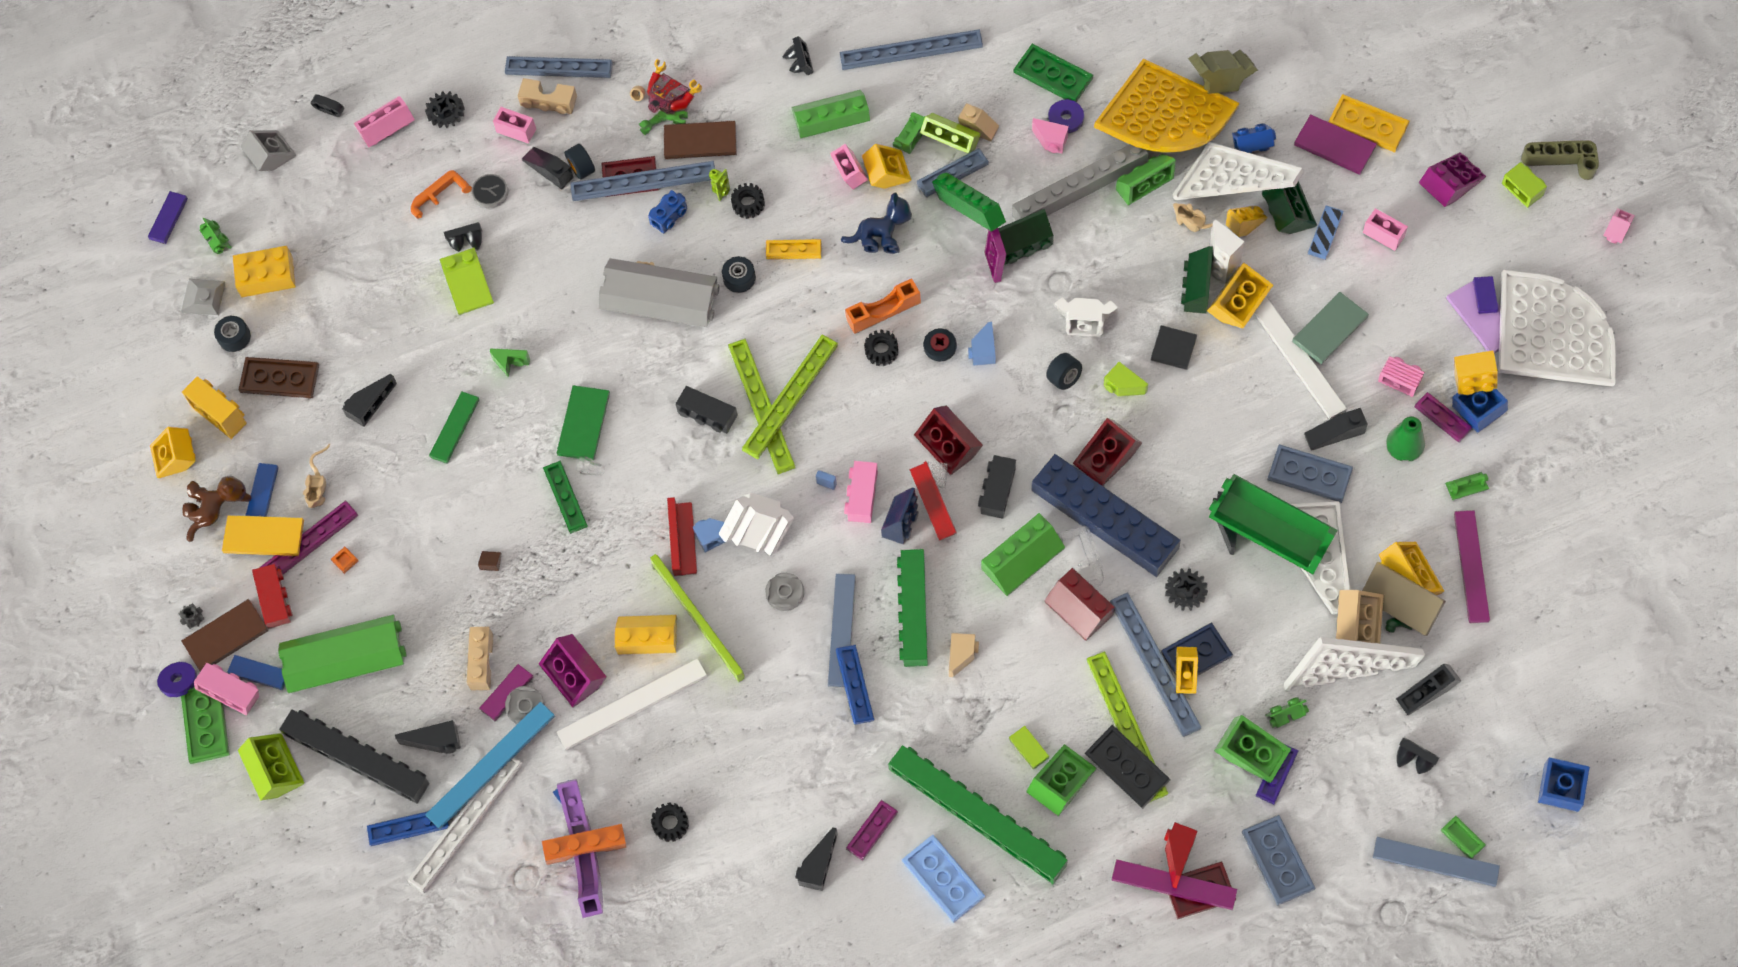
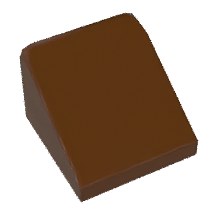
M482 551L478 561L479 569L499 571L501 552Z

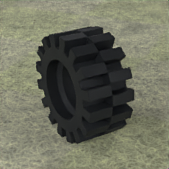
M744 183V187L740 184L738 189L735 188L733 190L731 202L735 214H739L741 218L745 215L746 219H749V215L754 218L755 213L759 215L760 211H763V206H765L764 195L761 188L759 189L757 185L754 187L753 183H750L747 186V183ZM750 196L755 199L754 203L750 205H743L741 203L744 197Z
M880 329V333L875 330L874 335L870 333L869 338L866 337L864 343L865 355L872 364L876 362V366H880V363L886 366V362L891 364L892 360H896V356H898V341L893 333L890 335V331L887 330L884 333V330ZM878 343H886L889 348L884 353H878L874 350V347Z
M669 802L667 805L663 803L661 808L657 807L655 809L656 812L652 814L651 824L654 833L659 839H665L666 842H669V840L674 842L676 838L681 839V835L686 834L689 821L686 812L681 806L679 807L676 803L672 805ZM672 815L677 818V825L673 829L663 827L662 821L666 816Z

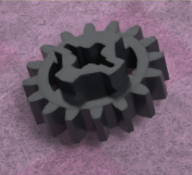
M442 91L441 95L435 93V98L430 97V103H426L427 109H425L428 121H431L433 126L438 124L439 128L443 125L448 128L449 124L455 126V121H461L459 116H464L463 111L465 107L462 99L458 98L457 94L452 96L451 91L448 94Z
M1181 568L1179 574L1174 571L1173 577H1168V583L1165 584V589H1167L1165 596H1170L1169 603L1175 602L1174 608L1180 605L1182 606V611L1185 610V607H1188L1191 611L1193 605L1199 608L1200 602H1205L1204 596H1207L1208 590L1206 588L1208 584L1206 582L1202 583L1204 576L1198 577V571L1193 574L1191 573V568L1187 572H1184L1183 568ZM1180 580V583L1173 587L1174 584ZM1199 592L1197 597L1193 599V595Z

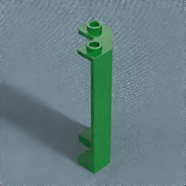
M1233 474L1230 479L1226 478L1221 487L1224 489L1218 501L1214 499L1209 507V510L1212 511L1209 518L1307 572L1314 574L1338 530L1236 474Z

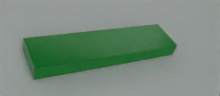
M461 391L429 454L430 458L448 463L479 402V397Z
M561 460L543 467L570 534L588 527Z

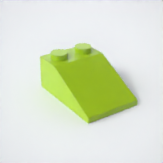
M475 248L439 259L459 315L494 303Z

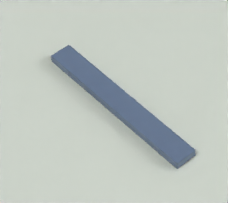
M980 29L842 51L840 52L842 70L983 48Z
M714 161L571 182L572 200L579 201L709 181V172L715 169Z
M1128 592L1110 600V603L1115 607L1114 611L1181 735L1185 737L1200 730L1201 725L1184 694L1176 693V680Z

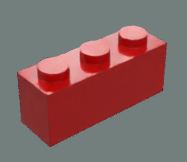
M275 564L253 569L252 573L266 627L269 629L291 623L290 616H293L291 606L286 604L285 598H288L286 587H282L281 580H284L282 570L278 569Z

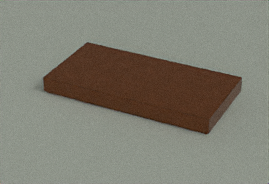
M735 121L664 125L665 159L737 155Z
M245 357L238 391L247 394L313 398L319 363Z
M247 599L181 640L201 672L206 663L213 665L220 662L269 630L251 601Z

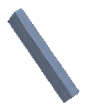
M980 148L917 180V185L925 197L936 193L932 181L937 179L940 174L947 172L960 180L989 165V161Z

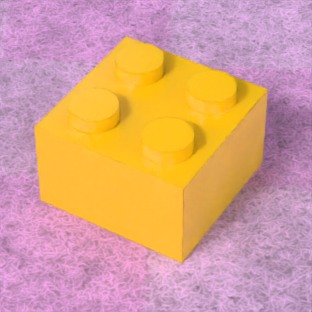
M1493 350L1454 357V375L1458 395H1470L1478 391L1489 392L1497 388L1498 370Z

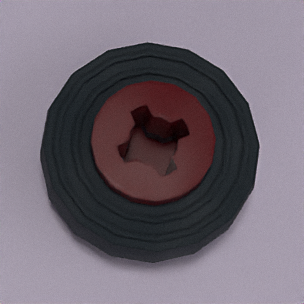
M934 329L925 336L923 342L924 352L934 361H946L955 354L957 348L956 338L947 329Z

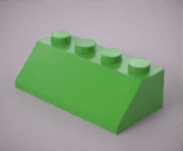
M861 90L792 107L800 138L870 121L867 101Z
M1038 513L982 559L981 570L1008 596L1064 550L1065 546L1053 526Z

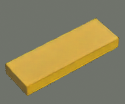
M821 239L766 240V259H821Z

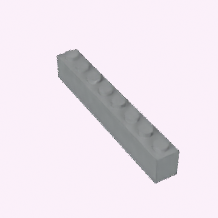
M1129 144L1012 204V216L1017 221L1042 209H1045L1048 216L1118 180L1120 176L1129 174L1135 167L1146 164L1148 162V152L1146 149L1137 148Z

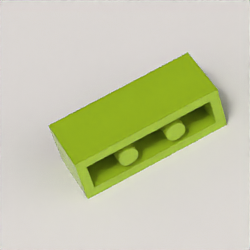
M935 113L925 116L920 131L925 136L968 154L976 150L981 135L980 132Z

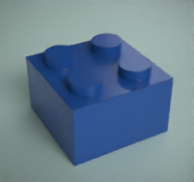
M1497 389L1489 392L1478 391L1470 395H1458L1457 393L1452 397V407L1479 433L1508 411V400Z
M1549 757L1543 768L1538 803L1579 812L1584 805L1590 767Z

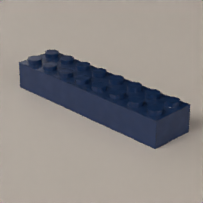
M1056 454L1052 456L1032 481V492L1155 577L1160 574L1179 550L1181 542L1179 538Z

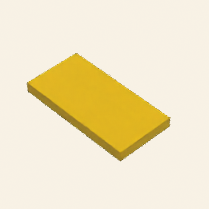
M1342 94L1328 122L1372 141L1377 146L1395 152L1410 121Z
M227 515L222 552L229 554L299 556L304 519Z

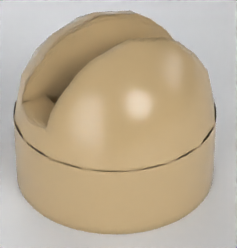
M642 86L633 87L630 91L631 98L635 101H641L645 96V89Z

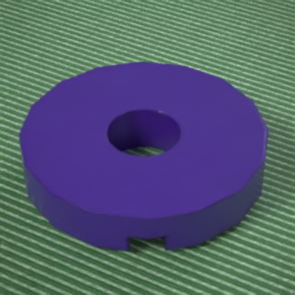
M1060 100L1055 102L1049 109L1048 122L1069 126L1068 133L1077 131L1083 124L1084 111L1075 101ZM1068 114L1071 118L1065 120L1061 116Z
M186 662L172 663L159 673L157 685L166 696L180 697L187 694L190 688L193 689L197 673L191 664ZM182 677L180 681L173 682L176 678Z

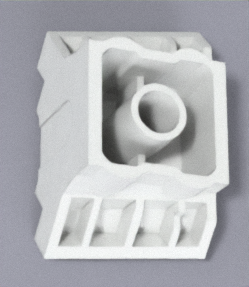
M1062 297L1054 303L1055 308L1066 318V332L1068 335L1100 337L1103 334L1104 321L1118 310L1114 302L1109 301L1103 305L1098 299L1074 298L1068 303Z
M750 492L748 495L736 500L719 535L725 542L732 539L737 546L744 545L757 550V552L764 549L770 556L779 548L794 517L788 510L780 508V501Z

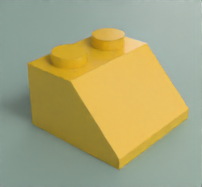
M875 144L862 155L872 186L886 189L911 181L903 153L900 149Z
M167 427L150 445L157 478L186 471L195 462L192 439L187 428Z

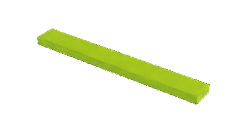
M823 334L820 336L743 445L742 451L756 459L760 458L837 348V342Z
M742 339L728 344V348L759 424L772 405L747 341ZM780 428L767 446L777 474L795 469V464Z
M656 554L651 556V563L737 681L740 682L745 679L743 670L659 556Z
M1106 652L1088 657L1086 661L1116 728L1155 764ZM1164 787L1151 801L1167 796L1168 791L1166 787Z

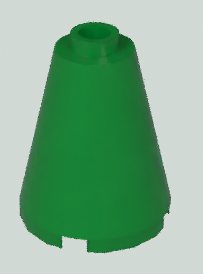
M1413 416L1407 417L1390 431L1386 444L1387 450L1392 457L1399 461H1414L1421 456L1425 448V439L1422 424L1418 418Z

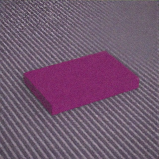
M996 228L992 232L988 230L984 253L993 282L998 283L1002 279L1006 252L999 230Z

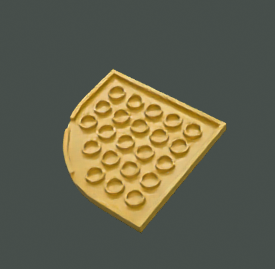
M1142 59L1095 121L1094 128L1137 148L1157 152H1182L1203 146L1218 136L1238 109L1239 102L1219 93L1208 94L1204 86L1146 59Z

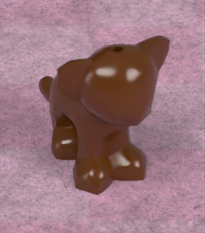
M234 476L222 477L218 483L217 490L208 491L205 487H200L195 481H191L187 485L188 496L197 499L196 502L201 503L200 508L198 505L190 502L183 504V516L188 517L194 522L188 529L187 541L193 542L195 533L199 528L211 526L218 520L221 505L225 501H251L252 497L246 493L245 485L241 480Z

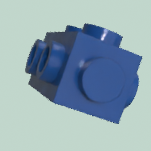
M1264 123L1257 124L1255 128L1251 129L1240 128L1237 132L1232 133L1234 149L1252 154V151H1267L1270 149L1269 147L1275 146V130Z
M673 190L665 194L660 203L650 210L648 215L650 224L663 234L674 226L675 221L686 213V198L681 193H675Z

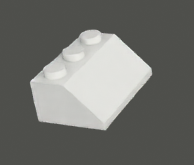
M1215 219L1209 245L1213 246L1211 272L1216 279H1221L1226 283L1241 264L1244 241Z

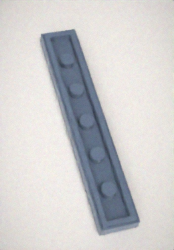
M507 56L505 74L611 78L613 63L610 59Z
M836 574L828 675V686L845 687L836 649L851 646L855 574Z
M1381 837L1376 838L1373 858L1493 887L1497 885L1500 865Z

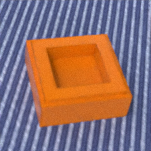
M343 547L331 558V561L345 574L358 562V559L346 547Z

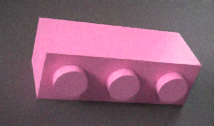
M399 96L355 122L354 125L367 146L371 147L387 136L394 134V132L402 127L409 125L415 119L406 103Z
M854 461L853 468L850 467L849 479H852L851 485L847 486L849 503H845L844 513L848 515V521L871 523L878 473L877 463Z
M206 663L194 681L196 690L246 716L259 698V691L256 685L251 682L245 683L241 681L237 675L224 672L216 664L210 665Z

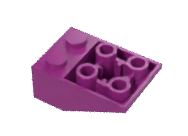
M1459 152L1430 166L1419 181V184L1446 207L1485 179L1486 175L1471 163L1465 155Z

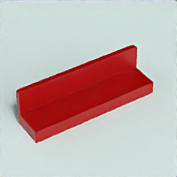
M925 461L923 464L909 469L939 541L957 534L928 462Z
M675 497L667 498L674 576L697 574L692 503H676Z

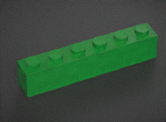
M949 173L940 174L937 179L932 181L939 200L992 232L1006 223L999 203Z
M924 549L900 550L901 557H897V568H901V575H897L898 587L902 589V593H898V605H902V611H898L899 623H902L903 630H899V642H903V648H899L900 660L904 661V667L928 666Z

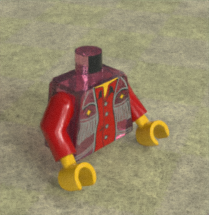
M657 59L654 63L656 71L652 73L648 83L649 110L653 113L661 110L666 114H671L674 111L686 109L695 97L694 94L701 92L702 86L699 83L695 87L697 81L692 80L689 83L691 88L689 89L665 73L660 75L661 72L666 70L667 66L664 61L663 65L658 67L660 60Z

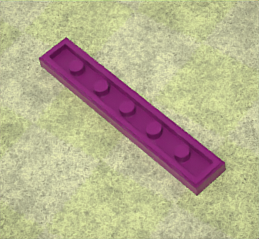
M345 500L302 534L299 556L275 555L261 567L275 564L285 574L358 516L357 512Z
M1475 510L1455 511L1454 518L1469 623L1489 622L1490 616Z
M1116 859L1112 875V881L1233 910L1237 894L1236 888L1181 875L1177 888L1172 887L1170 872Z

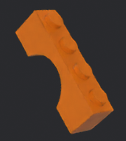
M911 278L896 285L890 294L877 302L863 303L861 301L846 308V320L853 333L856 334L920 304V291Z
M622 824L544 840L542 841L546 864L549 865L567 861L570 858L586 853L609 852L626 848Z

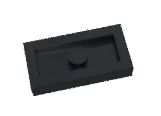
M799 36L793 38L794 44L782 56L785 59L797 58L789 71L793 73L804 72L806 75L814 73L807 44Z
M477 222L445 231L444 236L449 245L458 252L461 251L464 244L463 236L466 237L468 243L473 248L479 250L482 243V228L480 223Z
M1405 737L1402 738L1396 757L1397 766L1402 767L1418 755L1416 760L1418 774L1431 770L1440 758Z

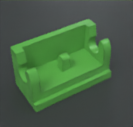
M912 112L909 121L899 136L894 139L893 146L911 154L923 135L920 131L925 116L923 117Z

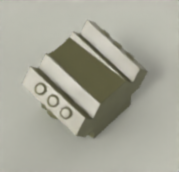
M1229 50L1212 51L1202 56L1195 53L1188 58L1203 78L1204 89L1208 91V94L1239 91L1243 80L1258 71L1248 55L1242 50H1238L1235 53H1231Z

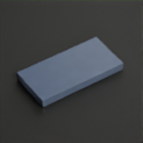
M1279 444L1267 480L1342 503L1353 466Z
M1280 815L1242 830V834L1277 906L1315 890V886Z

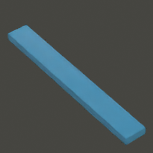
M540 702L442 797L425 816L440 830L555 715Z

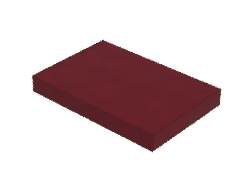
M655 156L601 163L602 177L657 169ZM657 188V189H651V190L638 191V192L625 193V194H633V193L657 191V190H659V188Z
M1222 861L1182 874L1183 876L1232 887ZM1169 895L1177 920L1217 907Z

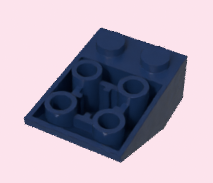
M912 487L894 496L881 529L882 538L904 544L906 538H910L912 532L911 524L916 522L919 511H917L918 504L916 503L918 496L915 494V488Z

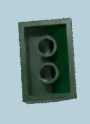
M1299 181L1295 187L1262 190V196L1268 204V210L1273 216L1275 227L1279 232L1293 234L1317 226Z
M1045 209L998 228L1006 252L1004 265L1008 263L1013 264L1022 257H1029L1036 251L1048 249L1053 245L1054 235Z
M1213 246L1189 253L1188 260H1184L1183 271L1187 272V277H1183L1182 288H1186V290L1181 295V304L1184 305V312L1205 314L1207 312Z

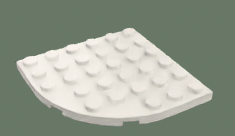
M1508 270L1502 271L1499 373L1613 387L1615 385L1616 357L1613 330L1609 327L1606 321L1607 317L1599 305L1578 287H1572L1564 283V280L1552 276Z

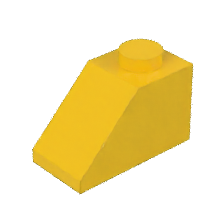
M1177 647L1176 693H1196L1197 647Z

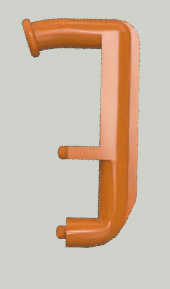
M450 170L414 198L411 204V212L417 219L422 218L423 213L418 208L429 199L435 205H438L439 202L435 197L454 181L462 188L463 193H469L472 187L456 171Z

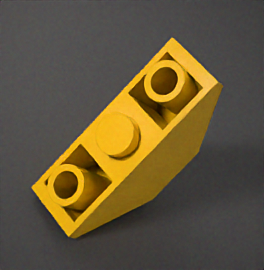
M1258 206L1230 209L1227 213L1226 226L1238 237L1247 236L1266 221L1268 217L1263 214L1264 211Z

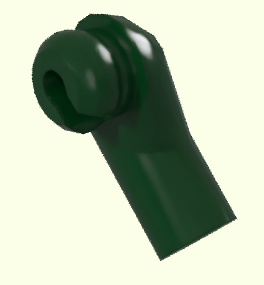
M1395 617L1386 621L1385 629L1388 632L1393 633L1396 627L1400 626L1412 630L1410 626Z

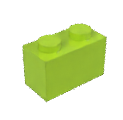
M1522 162L1508 171L1502 181V185L1527 208L1544 196L1547 188L1545 182L1533 174L1532 170Z

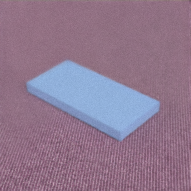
M931 835L902 859L904 865L953 923L985 898L983 892L934 835Z

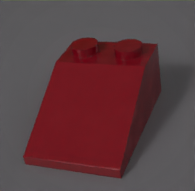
M1106 418L1073 464L1103 486L1131 459L1142 442L1115 420Z

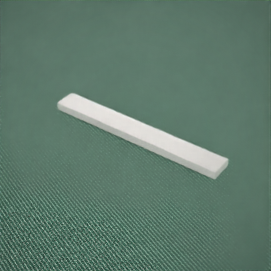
M1265 297L1254 312V315L1329 420L1346 412L1347 408L1309 355L1292 342L1295 337L1268 298Z
M696 659L557 731V734L565 750H568L701 681L707 675L699 660Z
M514 757L463 807L407 880L409 883L423 893L427 891L522 767L523 763Z

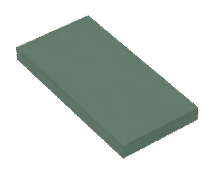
M1339 292L1293 338L1292 342L1322 364L1368 318L1369 314Z

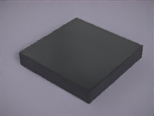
M1161 325L1151 355V361L1187 370L1197 334Z

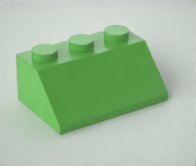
M1164 154L1152 157L1146 164L1139 165L1129 174L1120 176L1116 182V191L1129 206L1173 180L1176 160Z

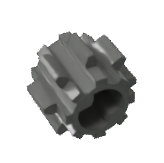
M193 603L189 604V606H183V610L178 613L182 618L180 620L181 624H186L189 629L194 626L199 627V623L204 620L201 614L203 610L200 607L196 608Z

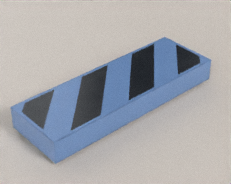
M1325 206L1308 251L1309 255L1326 260L1343 215L1342 210Z

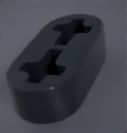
M315 94L310 102L315 109L336 117H340L344 111V106L339 102Z

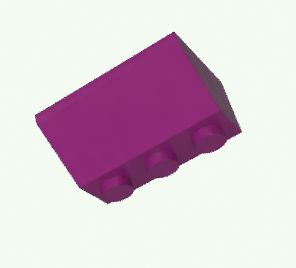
M573 634L556 638L539 662L540 667L572 707H575L597 691L607 677Z

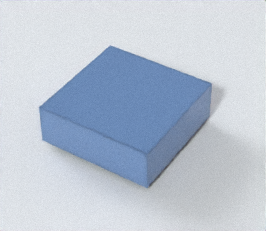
M818 470L816 474L817 484L835 490L837 485L836 477Z

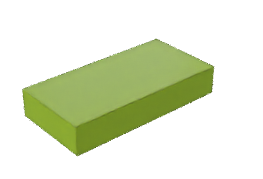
M1023 726L1009 737V740L1033 770L1049 759V755L1026 726Z

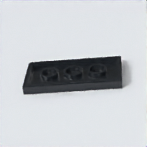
M1111 725L1085 752V755L1142 809L1170 781V778L1114 725Z

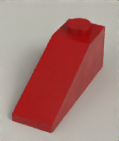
M1174 822L1172 830L1167 829L1164 840L1167 841L1165 852L1172 887L1174 888L1178 886L1198 832Z

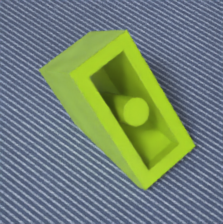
M1118 362L1104 377L1106 390L1110 393H1115L1117 396L1145 395L1148 391V383L1121 362Z

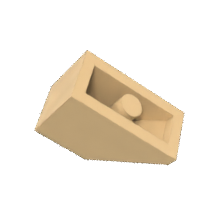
M967 103L958 117L959 124L980 132V137L988 141H992L999 128V125L985 111Z
M951 633L949 677H954L974 660V654L979 651V641H975V634Z

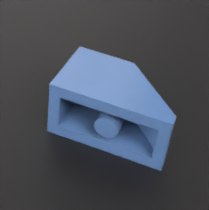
M988 322L971 340L968 356L969 359L973 360V366L996 364L992 322Z
M709 518L707 520H700L693 526L694 534L704 552L725 543L719 535L725 522Z

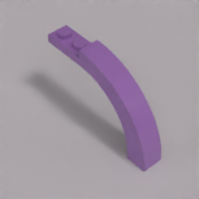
M577 779L557 783L569 835L590 831V823L585 812ZM596 852L575 856L578 902L582 918L602 914L603 893Z

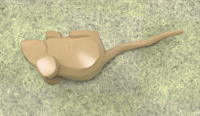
M1173 204L1176 220L1179 225L1184 223L1192 232L1213 226V223L1205 224L1206 216L1198 209L1194 210L1191 204Z
M330 444L310 457L309 463L315 475L308 474L305 480L306 489L303 491L309 508L321 506L325 502V498L322 495L326 489V479L323 475H320L313 463V459L316 455L326 451Z

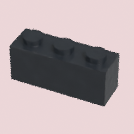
M685 386L676 402L677 412L682 417L695 419L698 424L711 426L713 430L719 433L724 432L727 434L738 416L736 407L689 386Z
M994 455L993 460L988 462L987 472H989L988 479L984 478L982 489L985 490L984 495H980L978 507H981V514L1004 518L1016 470V459Z

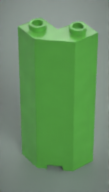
M393 614L279 643L278 653L283 663V669L281 670L287 692L292 693L404 665V657H407L405 646H401L399 641V632H402L400 621H396Z

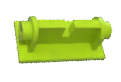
M712 169L709 172L712 191L717 194L718 201H721L730 191L727 169H724L723 172Z

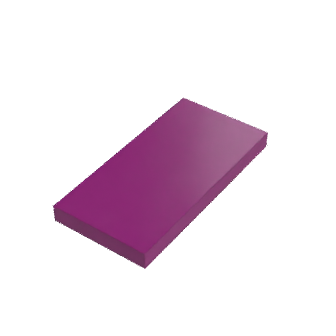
M1310 114L1297 136L1294 146L1360 175L1376 148V143Z

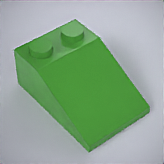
M1240 715L1232 720L1214 751L1229 762L1271 783L1291 748L1243 715Z
M1064 744L1033 778L1026 792L1059 816L1091 777L1096 767Z

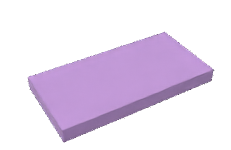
M1473 281L1447 295L1446 299L1484 348L1487 351L1493 350L1494 354L1498 352L1500 305L1498 304L1497 313L1478 314Z

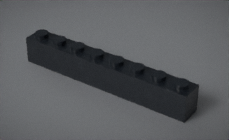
M291 709L279 728L284 736L418 804L430 784L426 779V775L421 771L416 770L413 772L407 764L401 761L399 763L392 761L393 758L386 753L381 755L376 753V749L372 746L359 744V740L349 735L348 738L343 736V732L335 727L330 729L326 727V723L317 718L315 721L310 719L309 715L302 710L297 712Z

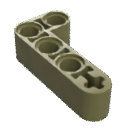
M1589 140L1530 142L1525 145L1521 155L1522 163L1527 166L1577 164L1579 176L1584 180L1594 178L1599 167L1596 144Z

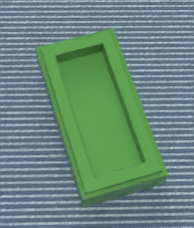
M1457 816L1441 829L1470 859L1486 846Z

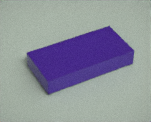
M1493 276L1474 277L1473 284L1478 314L1497 313L1498 304Z

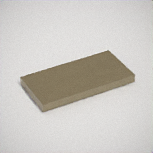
M1380 562L1376 563L1362 590L1383 594V611L1425 636H1428L1446 602L1444 599Z

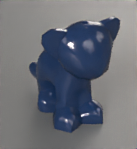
M896 192L893 193L888 202L884 217H870L862 220L857 232L850 237L842 236L841 242L849 244L861 240L865 252L876 253L879 250V245L873 237H881V246L884 252L889 254L899 253V246L897 241L892 238L895 225L903 224L911 219L912 213L908 202L898 197Z

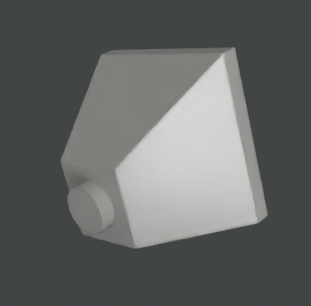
M189 278L181 311L183 313L218 315L225 281Z

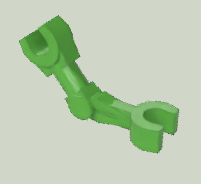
M661 110L649 121L643 120L640 122V131L646 135L651 131L652 126L666 120H671L674 124H686V120L681 118L688 119V112L678 111L672 114Z

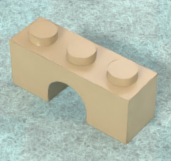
M523 78L518 93L520 106L538 108L543 111H556L560 114H572L577 98L575 86L557 84L553 93L542 94L543 89L540 81Z
M470 627L467 684L470 690H490L491 687L489 653H492L493 633L490 627Z

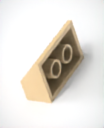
M1340 590L1336 639L1380 644L1384 595L1360 590Z

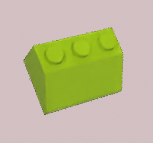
M282 733L249 737L238 749L260 801L278 798L304 784V780Z

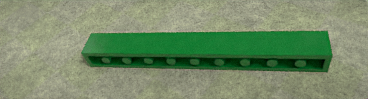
M903 745L888 763L891 772L1052 884L1055 883L1068 863L1064 853L1051 849L1049 843L1044 839L1040 838L1038 840L1033 836L1031 830L1024 826L1022 828L1018 826L1011 816L1002 815L995 805L991 803L988 805L978 793L973 792L972 794L962 782H955L946 771L942 769L939 771L933 767L934 764L929 759L924 758L923 760L913 748H906Z

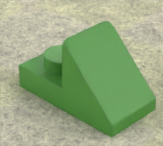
M490 348L493 361L507 377H509L511 364L515 366L529 365L530 357L527 350Z

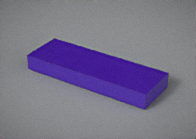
M172 191L169 192L148 235L149 240L163 244L167 243L188 199L186 195Z
M1288 746L1291 750L1271 783L1263 779L1255 797L1273 805L1275 804L1299 750Z

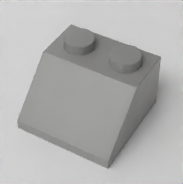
M250 130L241 145V148L259 171H273L296 156L278 130Z

